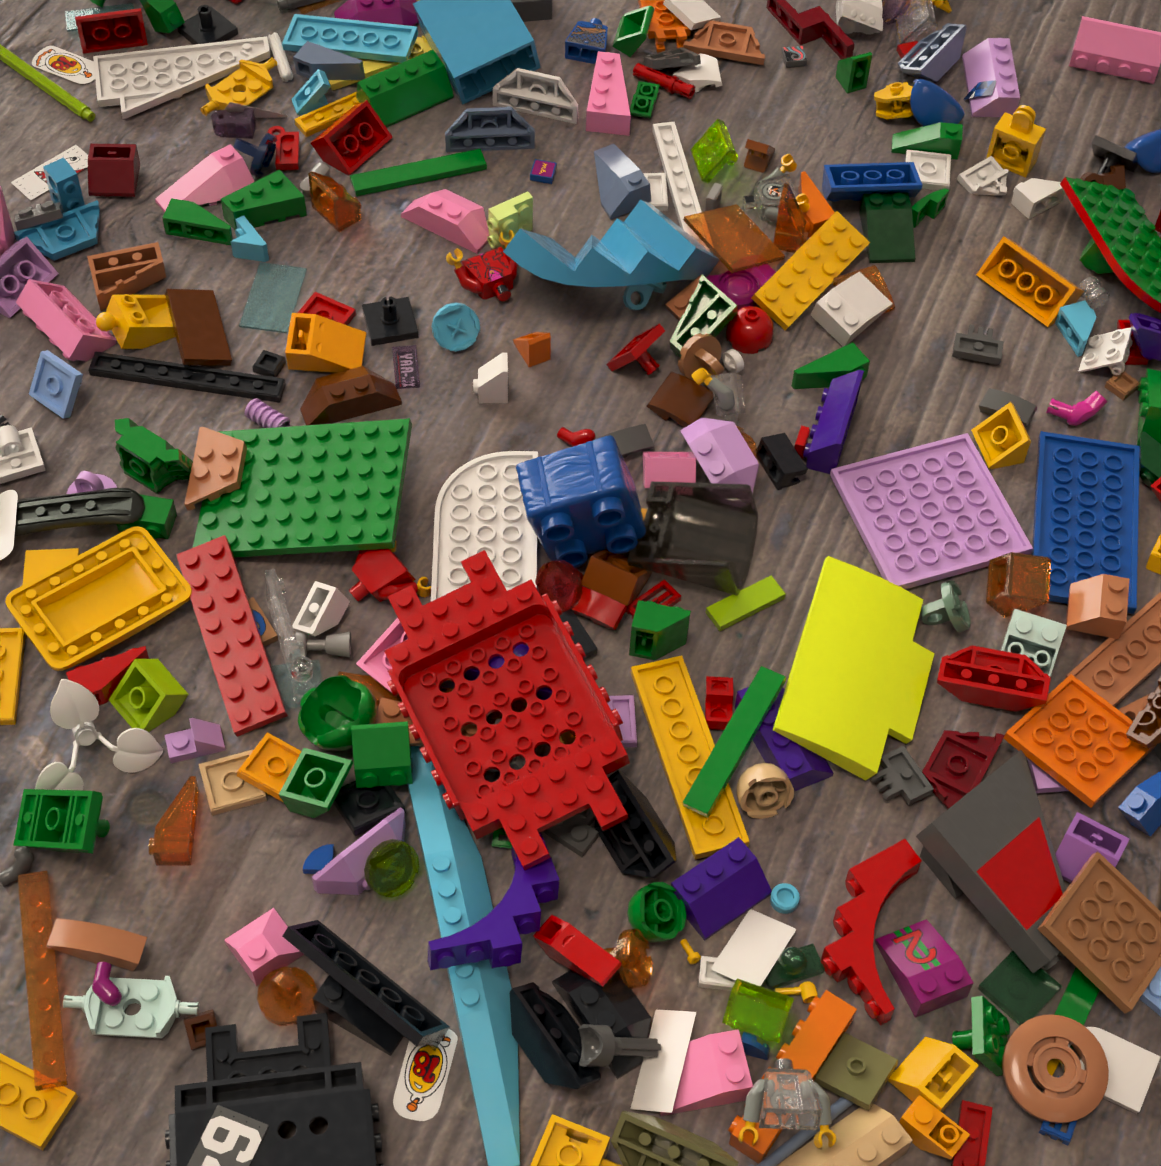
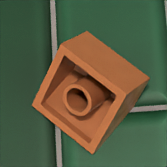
M1101 574L1071 583L1069 587L1066 629L1119 639L1127 622L1130 579Z

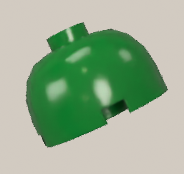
M653 882L636 891L630 899L627 909L628 922L632 930L640 938L649 942H663L676 937L677 933L685 927V904L682 899H677L673 893L676 890L672 886L664 882Z

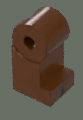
M1123 165L1110 166V172L1097 174L1087 172L1080 178L1083 181L1112 185L1119 190L1126 188Z

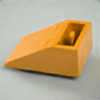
M292 313L285 351L288 370L338 373L361 367L366 332L316 314Z

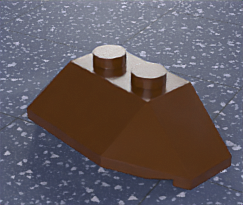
M361 366L316 378L300 411L305 425L332 424L402 405V401L394 383Z

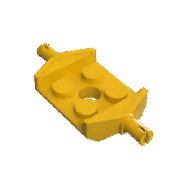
M271 57L265 63L259 64L241 59L239 61L240 68L213 87L209 84L205 85L209 103L200 108L202 114L207 116L215 109L217 111L224 110L229 102L249 106L273 88V81L268 71L277 66V61Z

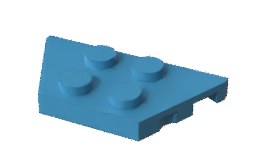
M96 200L65 212L61 219L14 232L15 238L19 241L28 237L44 256L52 260L60 259L98 244L99 202Z

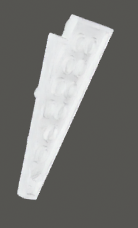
M266 36L93 56L99 107L121 105L122 118L126 119L173 98L178 99L185 93L232 74L240 68L239 61L241 59L259 63L270 58L268 38Z

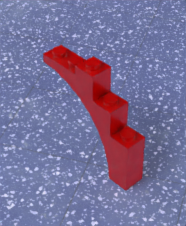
M906 839L897 842L849 869L845 885L850 895L855 898L837 907L833 919L836 931L844 937L824 947L821 957V965L826 974L832 975L837 983L847 978L852 992L856 995L859 994L864 1001L866 1012L872 1019L875 1018L880 1026L891 1020L895 1008L883 989L876 969L873 949L874 929L877 916L886 900L901 884L917 874L922 862Z

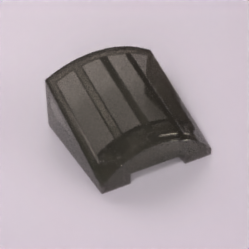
M651 481L646 498L648 508L644 518L646 534L638 539L636 547L630 550L627 560L628 565L738 596L750 569L758 525V512L750 485Z

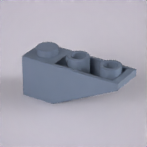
M309 41L293 56L296 74L309 79L318 69L325 72L328 80H363L365 78L362 60Z

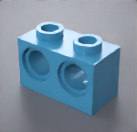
M64 157L43 166L51 199L54 203H61L63 213L85 205L78 175Z

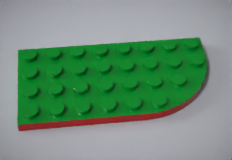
M1065 177L1060 185L1113 272L1134 295L1161 313V238L1155 231L1154 224L1145 215L1144 208L1136 201L1135 194L1128 188L1119 190L1112 185H1103L1097 182L1083 181L1079 178Z

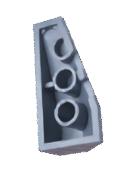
M615 144L594 151L601 206L610 220L631 212L640 200L648 203L652 202L650 183L642 171Z

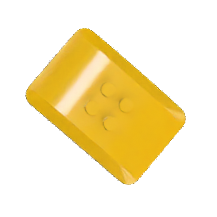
M136 526L117 534L11 591L7 595L5 603L9 612L46 663L54 670L63 671L121 643L178 609L190 600L191 587L145 528Z

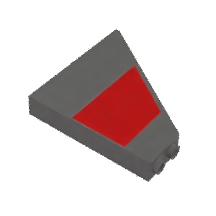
M1020 750L929 824L916 837L1030 971L1034 973L1041 967L1048 970L1060 960L1057 954L1063 955L1038 928L1066 891V887L1025 754Z

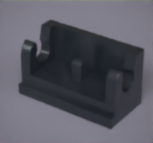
M781 433L761 438L755 455L777 491L800 483L799 478L795 476L806 474L808 468L787 435Z

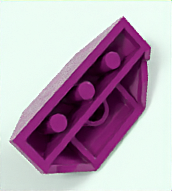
M348 0L334 11L335 18L407 26H415L419 23L413 3L417 2L416 0Z

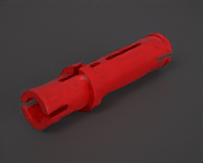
M637 63L633 69L634 77L653 84H659L660 87L667 89L671 94L676 93L691 99L695 93L696 87L694 85L679 80L677 76H668L640 63Z

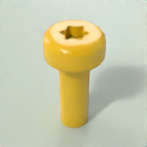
M682 939L680 944L688 955V963L691 965L696 964L701 959L700 954L693 951L686 939Z

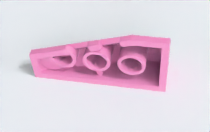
M230 144L211 153L155 198V201L164 212L171 198L191 201L197 205L209 203L210 206L217 205V201H220L221 198L255 181L243 157Z

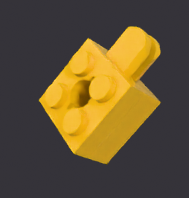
M1021 105L1015 110L1013 115L1006 112L1003 114L994 127L986 157L987 159L992 156L1003 169H1009V171L1025 178L1037 162L1046 128L1034 124L1036 113L1031 107Z
M552 1114L530 1166L622 1165L605 1159L609 1150L610 1137Z

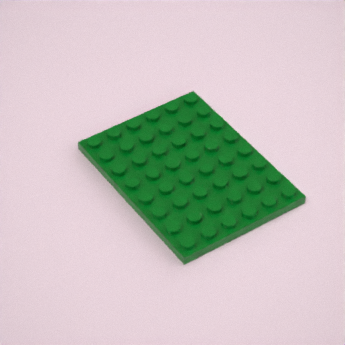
M410 418L217 431L242 440L247 446L241 485L239 489L230 493H224L213 501H210L208 498L202 501L192 548L223 535L227 537L234 557L394 548L412 430Z

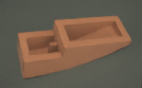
M56 918L46 947L96 964L98 962H107L134 971L139 964L147 937L110 926Z

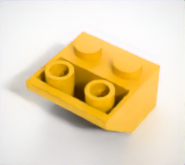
M924 1037L893 1072L888 1081L912 1102L920 1095L943 1113L971 1081L979 1065L955 1045Z

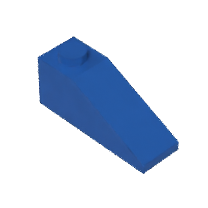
M1161 771L1136 786L1118 807L1129 824L1150 837L1161 825Z

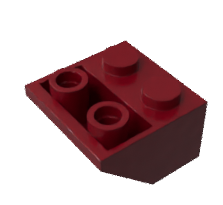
M90 143L87 159L89 196L135 197L140 170L137 145Z

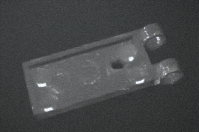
M275 568L264 571L267 604L291 681L292 697L297 704H300L303 695H299L296 692L300 689L310 690L314 688L312 682L309 681L313 676V664L309 658L305 657L302 641L297 642L284 597L286 590L283 578L277 577Z

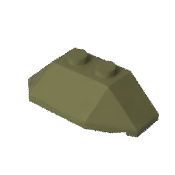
M622 1111L611 1138V1143L614 1149H616L623 1166H738L739 1163L714 1142L661 1118Z

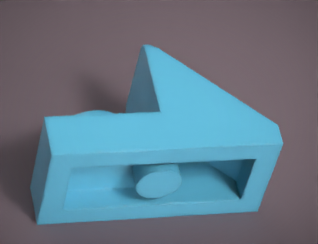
M318 69L291 99L298 115L307 114L328 104L324 94H326L331 86L324 71Z
M244 215L235 219L237 226L235 234L237 238L231 241L233 256L241 259L268 261L269 256L266 242Z

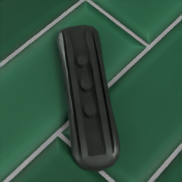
M108 488L21 499L17 501L15 536L71 527L134 523L143 515L145 510L144 500L138 492L129 488Z

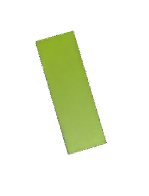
M771 575L706 607L705 613L720 632L784 600L786 593Z

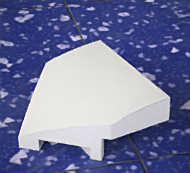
M702 53L699 54L701 64L683 66L673 74V76L679 77V80L694 85L696 87L695 92H699L707 85L722 86L717 59Z
M990 156L960 173L956 180L971 194L1006 195V178L1009 169L1003 170L997 161Z

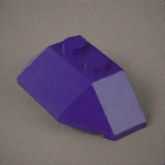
M1131 313L1129 321L1140 354L1146 359L1161 361V320L1140 313Z

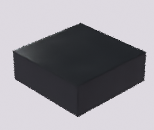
M263 350L252 366L253 372L263 376L277 377L285 365L286 359L284 356Z

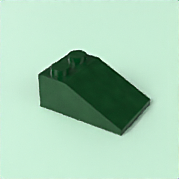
M908 192L863 194L859 215L863 235L870 242L866 247L869 263L915 262L913 217Z

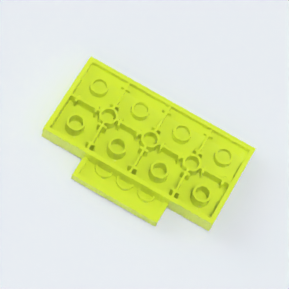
M830 556L826 557L773 731L865 781L877 774L888 734L905 744L913 739L935 654L913 642L924 599L861 568Z

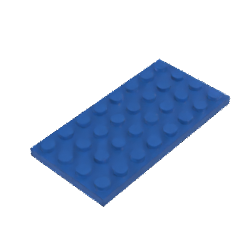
M1040 431L1038 437L1030 598L1068 604L1071 583L1107 574L1130 579L1127 613H1135L1137 609L1140 446Z

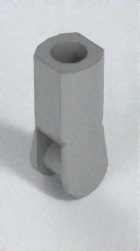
M317 163L308 176L300 183L301 193L305 196V201L311 200L329 177L330 168L324 163Z

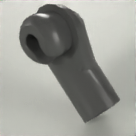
M23 846L14 851L16 858L14 865L0 872V882L3 887L24 877L28 873L34 861L33 853H30L29 848Z

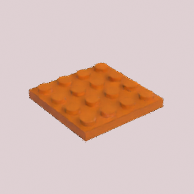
M1072 674L1048 694L1046 704L1032 708L1005 733L1003 738L1018 751L1021 750L1028 759L1090 808L1102 799L1156 747L1155 745L1147 749L1127 738L1126 733L1133 721Z

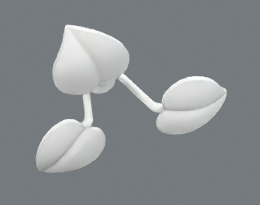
M61 679L51 702L50 715L56 725L65 729H72L75 740L73 742L71 765L67 768L62 762L49 764L41 771L35 789L83 790L81 776L73 772L76 768L79 746L91 745L96 739L100 740L111 751H115L113 756L114 766L128 773L139 772L152 766L162 755L163 748L148 731L140 728H131L122 732L117 738V746L112 745L95 729L93 720L97 718L99 713V704L96 697L84 686L67 679Z

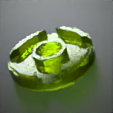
M396 839L381 842L368 856L364 868L365 880L370 889L379 895L390 898L402 895L410 889L415 882L413 881L415 874H418L420 868L419 857L415 849L404 841Z

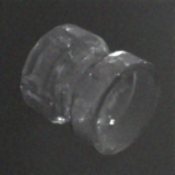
M1094 276L1085 279L1078 286L1084 291L1081 297L1086 298L1087 304L1093 310L1102 307L1110 298L1109 292L1101 287L1100 281Z

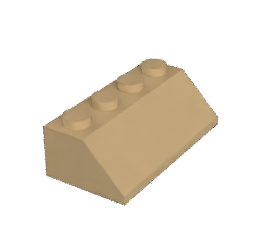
M873 1104L869 1111L859 1107L829 1128L836 1135V1142L832 1147L828 1145L827 1136L822 1134L821 1148L815 1146L813 1139L777 1166H889L907 1153L913 1140L891 1113Z

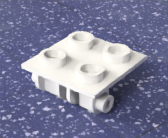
M1131 327L1089 337L1078 370L1079 373L1106 366L1110 368L1114 375H1120L1124 372V365L1128 360L1129 349L1133 343Z

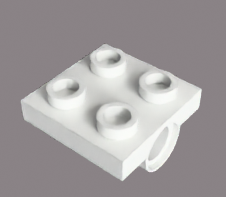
M11 425L0 427V484L46 471L32 427L18 431L16 427Z

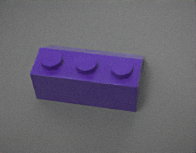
M739 837L671 882V886L676 890L673 893L678 900L682 899L685 904L686 919L704 941L769 897L772 892L758 859Z

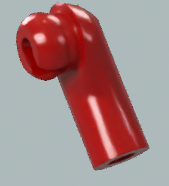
M562 427L557 433V438L574 447L595 440V433L591 429L571 432Z

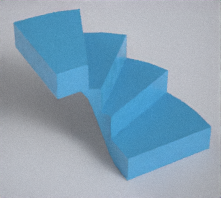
M643 200L638 202L624 222L617 218L601 240L591 235L576 257L554 239L521 228L503 251L519 266L542 279L565 285L585 287L631 286L676 280H695L702 274L707 277L720 260L652 204Z

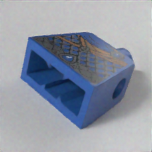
M597 18L591 19L590 22L578 21L565 41V58L596 64L598 51L606 52L608 27L602 25L601 20Z

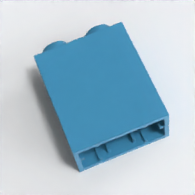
M420 0L413 3L421 31L431 49L435 51L445 65L449 81L462 105L493 91V87L517 68L529 71L541 68L534 39L511 0Z

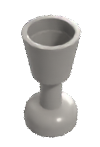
M297 631L295 635L296 658H305L308 650H326V654L351 658V632L327 635L326 639H308L307 634Z

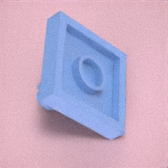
M41 351L29 395L61 418H69L78 389L81 386L80 383H82L83 374L50 351Z

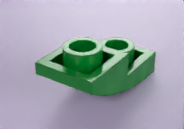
M638 81L636 93L633 95L630 107V115L651 119L660 90L659 84Z

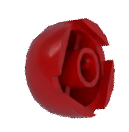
M746 306L738 309V314L727 324V341L729 339L735 350L747 354L758 353V350L764 347L765 350L769 348L774 332L773 322L769 314L756 306Z

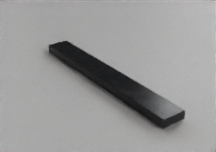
M95 352L88 369L91 376L250 399L258 398L280 403L286 385L283 378Z

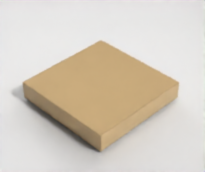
M253 750L199 764L212 816L267 801L264 791L237 777V771Z

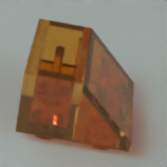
M1014 552L990 559L986 603L1004 618L1011 616L1014 609L1026 611L1049 603L1051 559Z

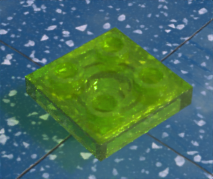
M717 119L691 148L701 180L709 183L725 164L733 166L738 160V154L735 151L725 122Z

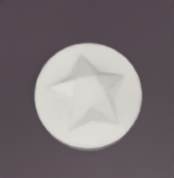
M730 349L723 353L722 360L724 366L730 373L736 374L744 369V361L738 351Z

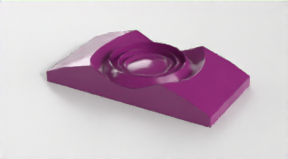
M759 256L739 260L728 271L720 275H709L706 278L737 305L738 310L741 307L758 305L751 299L752 296L776 271Z

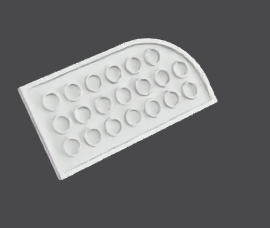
M503 451L483 455L458 468L446 480L438 494L435 505L431 601L470 583L461 561L483 550L486 551L507 591L532 579L537 588V535L527 520L516 465L537 458L538 451Z

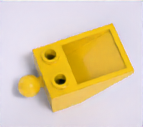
M112 295L106 312L100 313L96 318V325L101 331L107 332L112 330L121 349H144L176 337L165 295Z

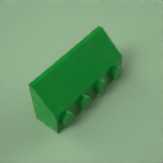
M430 50L359 81L356 98L359 103L367 100L384 125L389 127L454 98L445 65L435 51Z

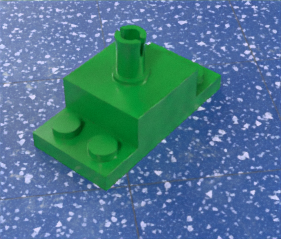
M24 789L13 846L41 848L57 852L93 854L96 836L104 838L110 829L108 820L99 819L103 801L102 793L84 790Z

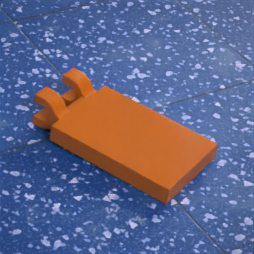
M638 0L640 8L646 6L654 7L647 36L648 39L655 38L657 53L665 51L664 41L666 39H676L677 48L683 47L687 36H690L691 30L663 5L665 0Z

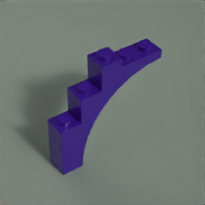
M539 833L540 837L542 838V840H543V842H544V844H545V841H544V839H543L542 834ZM512 847L511 856L515 873L511 886L505 896L488 915L472 926L453 935L428 941L427 961L430 970L477 963L488 959L491 968L508 967L521 963L522 941L520 934L540 931L541 909L538 903L558 900L560 880L552 859L549 858L524 870Z

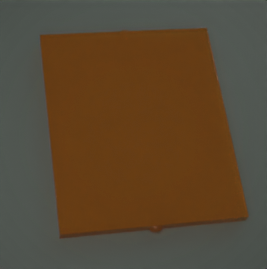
M737 204L684 216V222L731 273L759 267L764 264L784 260L785 255Z

